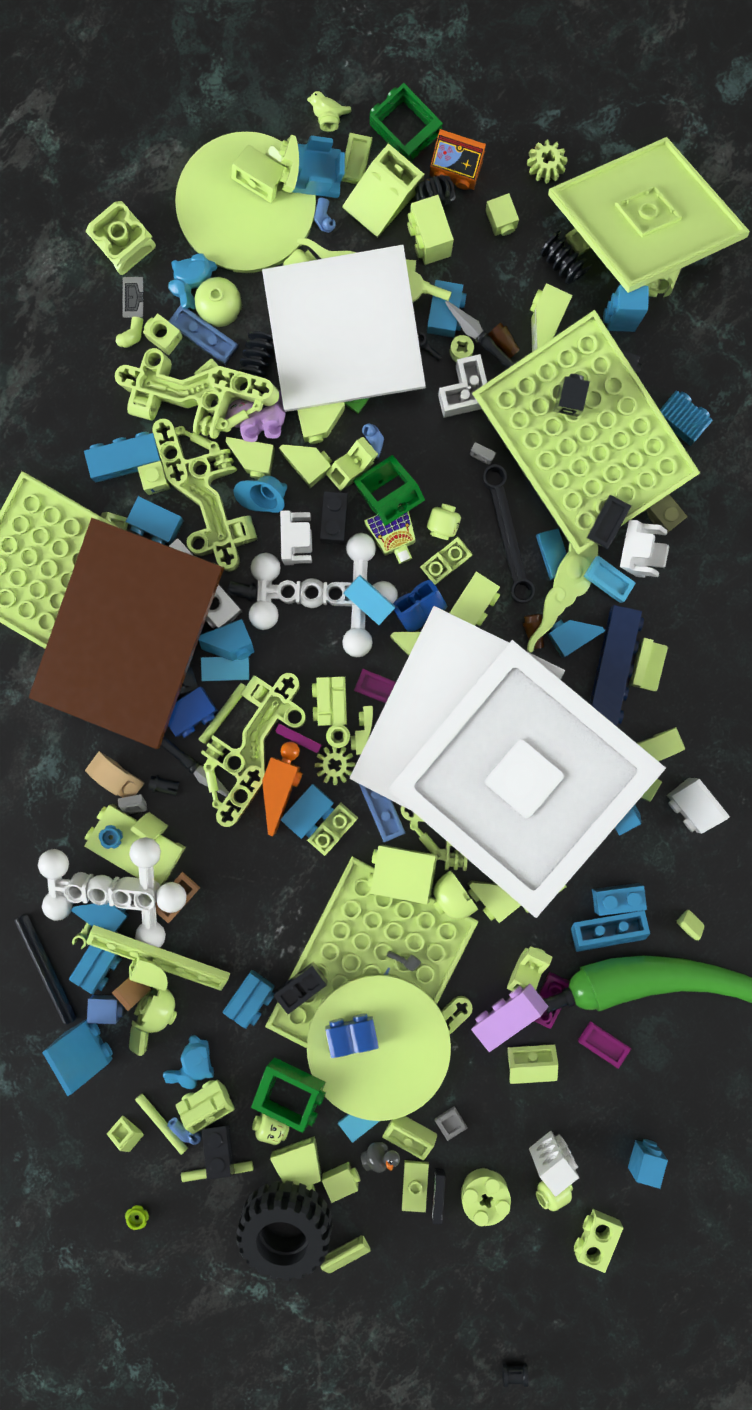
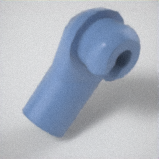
M318 198L314 221L323 232L329 233L335 228L336 222L327 214L329 200Z
M365 424L362 428V433L378 453L375 459H379L384 437L375 425Z
M176 1117L168 1122V1127L181 1141L192 1145L200 1143L202 1139L200 1131L195 1134L190 1133Z

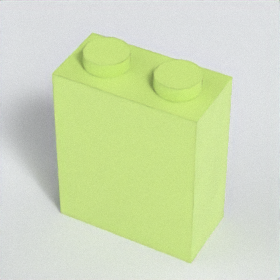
M379 845L378 850L374 849L372 863L375 864L374 873H370L368 879V887H371L370 894L422 904L430 903L438 855Z

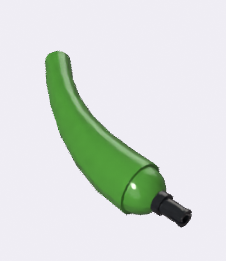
M656 956L611 958L580 967V971L572 976L569 987L561 989L562 992L548 998H543V1000L549 1006L546 1009L548 1014L562 1007L568 1006L569 1008L574 1005L585 1010L596 1009L597 1011H602L643 997L680 991L710 992L736 997L752 1003V977L715 965L682 958Z

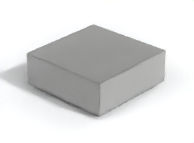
M476 442L470 452V456L488 465H491L496 452Z
M141 794L118 799L119 808L127 815L147 810V803Z
M455 1106L435 1118L436 1124L447 1141L467 1129V1125Z

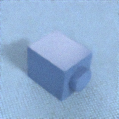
M92 995L88 998L87 1023L116 1024L120 1017L124 1016L125 1007L115 996Z

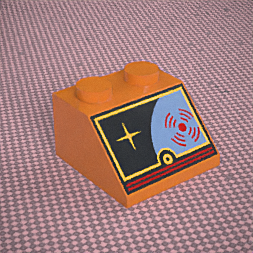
M440 129L430 165L429 176H450L451 181L458 188L474 190L483 163L486 144Z

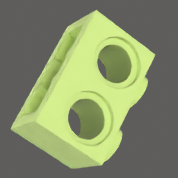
M593 1209L591 1215H587L584 1220V1232L581 1238H577L574 1252L578 1262L605 1273L622 1233L623 1226L620 1220ZM599 1225L607 1226L604 1232H596V1228ZM589 1248H598L595 1254H587Z

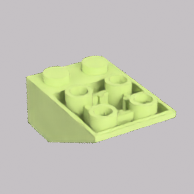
M388 143L368 167L342 208L378 238L415 196V188L420 182H424V173Z

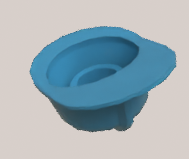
M270 475L263 476L256 481H240L234 487V497L239 504L249 510L279 513L285 506L284 496L287 484L281 483Z

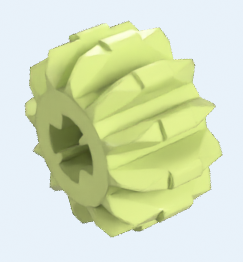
M547 139L544 146L538 142L535 149L530 150L527 166L531 167L529 170L530 175L537 174V181L542 177L547 184L550 177L556 181L559 178V174H564V165L567 164V157H564V148L557 149L558 142L551 146Z
M327 747L323 748L327 756L324 757L322 754H318L317 757L324 761L323 763H315V767H323L324 770L319 771L317 775L328 774L324 779L325 783H328L331 776L333 777V785H337L338 776L345 783L347 780L343 773L345 772L349 776L352 774V771L347 770V766L355 767L354 762L347 763L346 761L352 758L353 754L350 753L344 757L343 754L346 751V747H342L340 753H337V748L332 747L333 753H330ZM332 758L335 761H341L342 765H339L341 767L339 771L335 769L330 770L328 764H331L329 761Z

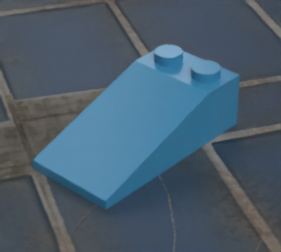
M87 1019L64 1032L42 1052L67 1096L74 1093L113 1059L110 1046L107 1042L103 1043L99 1036L101 1032L96 1023H87Z

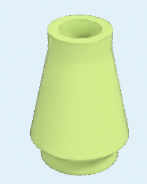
M335 724L328 729L326 739L332 747L342 748L348 744L350 732L344 725ZM336 731L343 733L341 740H337L334 737Z

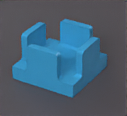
M310 136L307 144H298L299 171L296 186L292 192L332 198L339 197L340 183L345 174V152L332 148V138Z

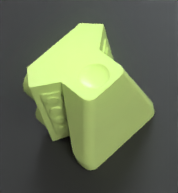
M117 201L110 205L91 221L86 229L87 234L111 260L120 275L128 272L156 247V244L151 239L152 235L122 201Z

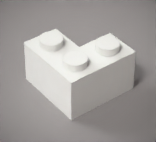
M481 354L457 359L456 371L459 384L439 388L438 397L443 418L482 409L472 394L487 383Z

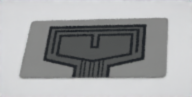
M123 277L124 318L143 317V277Z

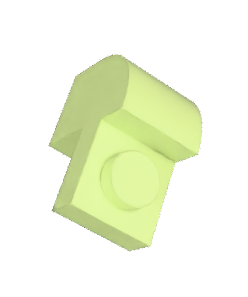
M361 437L354 443L347 454L332 464L326 475L342 491L353 484L354 479L371 468L378 453L364 437Z
M531 946L529 949L525 948L512 972L507 989L513 991L518 986L524 988L531 984L536 990L541 974L550 965L552 956L539 948Z

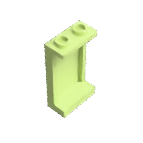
M113 804L108 805V807L104 806L97 816V819H99L98 824L95 828L91 827L85 836L87 842L84 847L139 878V867L131 861L129 855L131 845L141 838L130 830L137 820L117 809V806ZM109 825L120 829L123 834L120 846L115 849L104 848L99 840L100 831ZM160 834L155 840L161 850L160 859L153 868L154 880L162 886L165 884L186 847Z

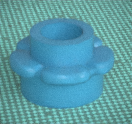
M109 825L100 831L99 840L104 848L115 849L120 846L121 839L123 838L120 829Z

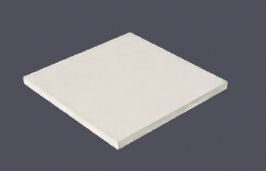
M404 245L262 269L285 412L426 388Z

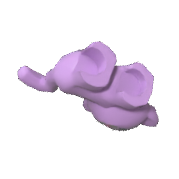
M279 390L277 403L263 408L260 412L255 411L251 413L248 419L235 426L240 428L244 441L255 442L261 431H264L267 438L280 437L281 426L284 423L286 414L283 407L281 390ZM243 399L233 401L229 405L225 419L227 420L244 409L247 411L253 407L254 402Z

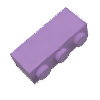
M531 984L524 988L518 986L509 994L510 998L508 1000L500 999L492 1006L494 1010L489 1013L485 1010L475 1018L477 1023L471 1030L488 1052H491L538 1019L549 1007Z

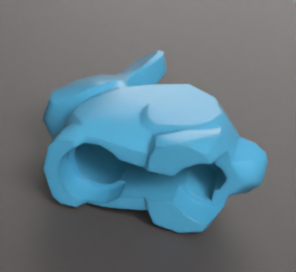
M203 253L195 254L189 259L171 262L174 280L168 283V289L174 296L180 298L183 309L196 308L191 289L198 288L202 282L211 278L212 271L217 269V264L207 260Z
M191 1035L189 1043L184 1047L181 1054L182 1068L180 1070L165 1071L163 1073L165 1082L170 1084L179 1082L186 1089H195L197 1087V1080L213 1078L214 1069L211 1067L208 1041L200 1040L196 1035Z

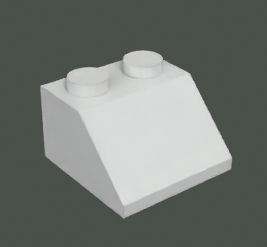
M688 778L667 795L671 800L668 804L677 814L680 812L684 816L685 820L683 822L691 832L696 831L702 834L730 817L700 779Z

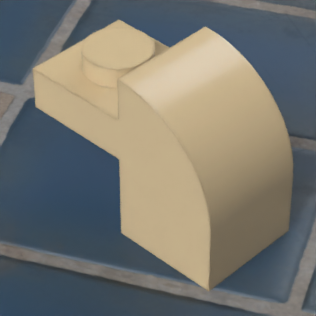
M100 751L85 769L89 776L98 784L122 798L136 795L144 785L141 779L124 770L116 761Z

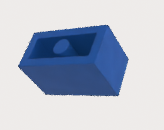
M198 687L176 702L168 726L175 737L182 735L185 738L196 731L194 727L202 722L205 725L216 718L214 713L218 712L204 688Z

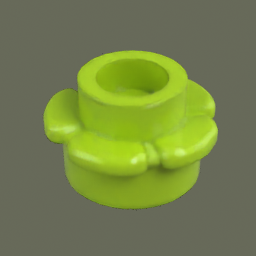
M135 1205L132 1209L127 1210L125 1214L126 1223L133 1230L142 1229L147 1224L146 1221L149 1219V1214L142 1206Z

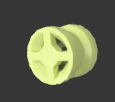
M459 335L453 339L450 347L452 360L457 362V359L472 356L474 350L472 339L465 335Z

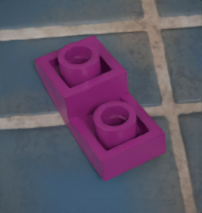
M549 972L539 995L543 999L562 992L561 989L569 987L570 981ZM561 1008L549 1014L545 1010L542 1016L534 1022L551 1029Z

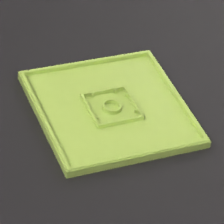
M667 137L549 189L548 193L549 197L628 293L747 238L750 232Z

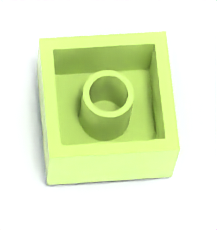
M439 195L411 203L407 226L410 235L415 236L417 243L415 244V250L418 258H422L424 265L451 257L454 239Z

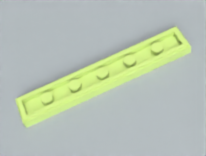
M93 925L86 941L88 945L137 961V957L153 961L160 965L165 972L222 991L229 979V972Z

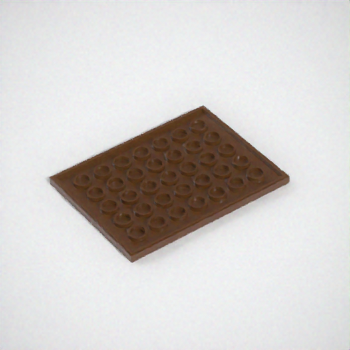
M91 518L28 698L152 748L159 749L224 567Z

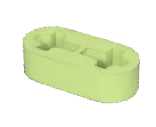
M457 996L441 1011L445 1020L450 1016L452 1017L448 1023L449 1035L472 1013V1004L465 996ZM458 1002L461 1004L466 1002L467 1005L465 1007L467 1011L465 1013L459 1011L454 1015L453 1013L458 1009L456 1004Z

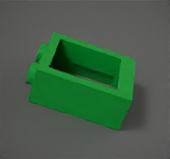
M405 83L399 88L394 87L388 93L387 99L381 104L377 103L370 111V126L387 144L389 143L410 162L438 137L443 123ZM402 102L426 125L405 146L382 123Z
M393 455L353 480L361 497L385 526L425 501L416 481ZM399 475L406 484L377 502L371 493Z
M274 1057L266 1066L251 1108L303 1133L308 1125L313 1126L318 1113L315 1112V1109L324 1100L326 1092L323 1089L326 1082ZM277 1077L311 1093L303 1116L269 1100Z

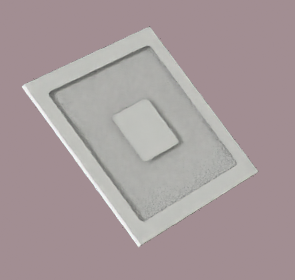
M511 640L389 786L388 790L537 918L666 767L515 641Z

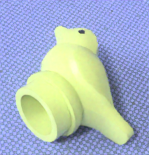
M319 91L314 92L311 97L307 98V101L313 106L314 114L318 117L320 129L323 131L331 132L337 130L340 122L339 117L351 113L350 106H341L331 98L325 97Z

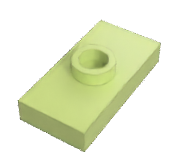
M405 1160L402 1211L426 1212L429 1162Z

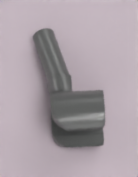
M391 951L387 953L388 957L401 962L410 971L416 970L421 964V961L413 954L408 959H405Z

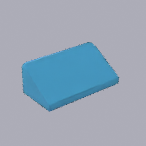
M559 529L536 535L550 581L555 579L557 569L567 554Z

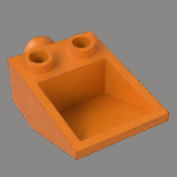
M286 742L282 745L280 751L283 757L282 760L275 757L270 758L262 780L267 829L270 836L276 834L293 786L298 787L303 773L299 772V766L291 764V761L295 760L300 753L298 745L294 742Z

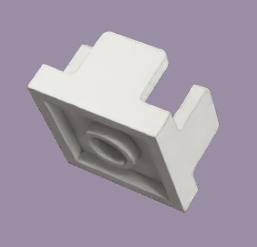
M280 511L281 559L284 565L312 563L311 555L294 556L296 553H312V530L310 529V524L308 522L293 523L294 521H311L310 512L291 513L290 511Z
M629 520L620 567L636 577H658L659 572L651 567L664 568L666 566L669 545L654 543L655 535L653 534L667 535V530L661 525L643 524L637 520Z

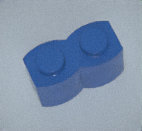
M431 580L420 583L411 593L401 596L393 603L395 605L394 612L407 632H413L421 628L426 623L433 606L444 611L448 607L438 588Z
M359 1014L353 1016L351 1021L344 1022L342 1018L329 1021L330 1025L325 1026L331 1058L379 1048L373 1016L368 1017L367 1014Z

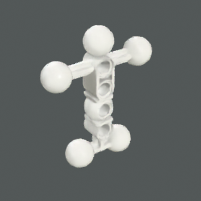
M357 533L350 537L346 545L347 554L354 561L353 581L359 575L367 580L368 561L373 558L376 552L374 539L368 534ZM261 553L255 556L250 568L252 575L258 580L257 602L251 606L248 614L249 620L254 627L267 630L277 623L279 617L278 609L271 602V599H280L286 604L301 603L308 608H316L322 604L327 605V603L334 606L352 607L351 629L343 637V648L346 653L353 657H363L368 654L373 642L370 633L365 630L366 613L344 594L338 600H332L329 597V592L332 589L338 588L344 593L351 583L333 582L328 585L327 582L323 583L318 579L310 578L303 582L297 581V584L286 580L279 585H272V581L280 573L279 560L270 553ZM379 581L372 585L392 604L398 599L397 589L390 582ZM288 586L295 589L294 595L291 598H284L282 590ZM314 587L318 589V596L314 599H308L305 595L308 588Z
M147 837L136 840L131 845L129 853L131 861L139 867V878L123 877L119 879V877H115L112 880L106 875H96L94 877L93 874L88 875L84 872H78L74 874L71 880L62 879V876L68 871L69 860L62 851L57 849H50L44 852L38 862L40 873L48 879L49 894L43 899L42 909L49 919L54 921L63 920L71 913L73 903L81 901L88 903L89 900L97 905H107L109 903V906L115 905L118 908L141 910L142 924L136 929L135 940L158 948L163 945L166 933L164 928L157 922L156 902L163 911L174 913L183 908L187 895L185 889L180 884L169 882L161 886L154 880L153 866L159 861L161 850L156 841Z

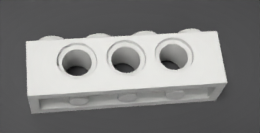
M178 538L169 545V547L192 555ZM218 584L214 598L219 599V607L215 610L209 609L206 621L213 629L216 626L220 628L228 625L242 613L241 609Z
M550 1131L529 1148L539 1177L555 1197L579 1178L576 1172L578 1165L574 1161L575 1159L571 1155L567 1143L560 1134L555 1136Z

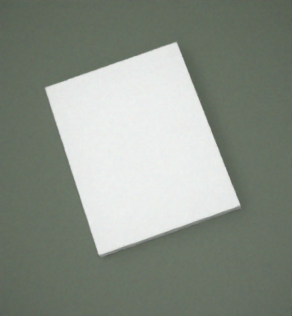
M433 606L349 779L409 809L388 790L389 786L481 678L509 642ZM529 653L561 680L565 672L564 669Z

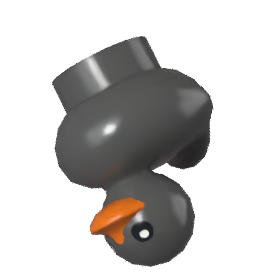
M373 1142L369 1145L367 1151L361 1153V1162L366 1171L373 1170L376 1173H383L387 1168L390 1171L393 1170V1167L399 1164L400 1156L394 1150L387 1151L388 1146L385 1143Z

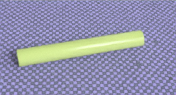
M243 683L239 684L217 713L216 718L211 721L199 737L202 743L207 744L242 696L240 694L246 687Z
M143 1093L140 1094L135 1101L182 1155L188 1147L168 1127V1123Z
M248 1161L234 1164L235 1174L253 1171V1162ZM206 1168L181 1172L182 1182L207 1178Z

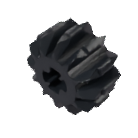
M446 175L427 178L426 181L420 182L415 188L417 201L439 195L443 208L456 198L453 181H451L450 176Z

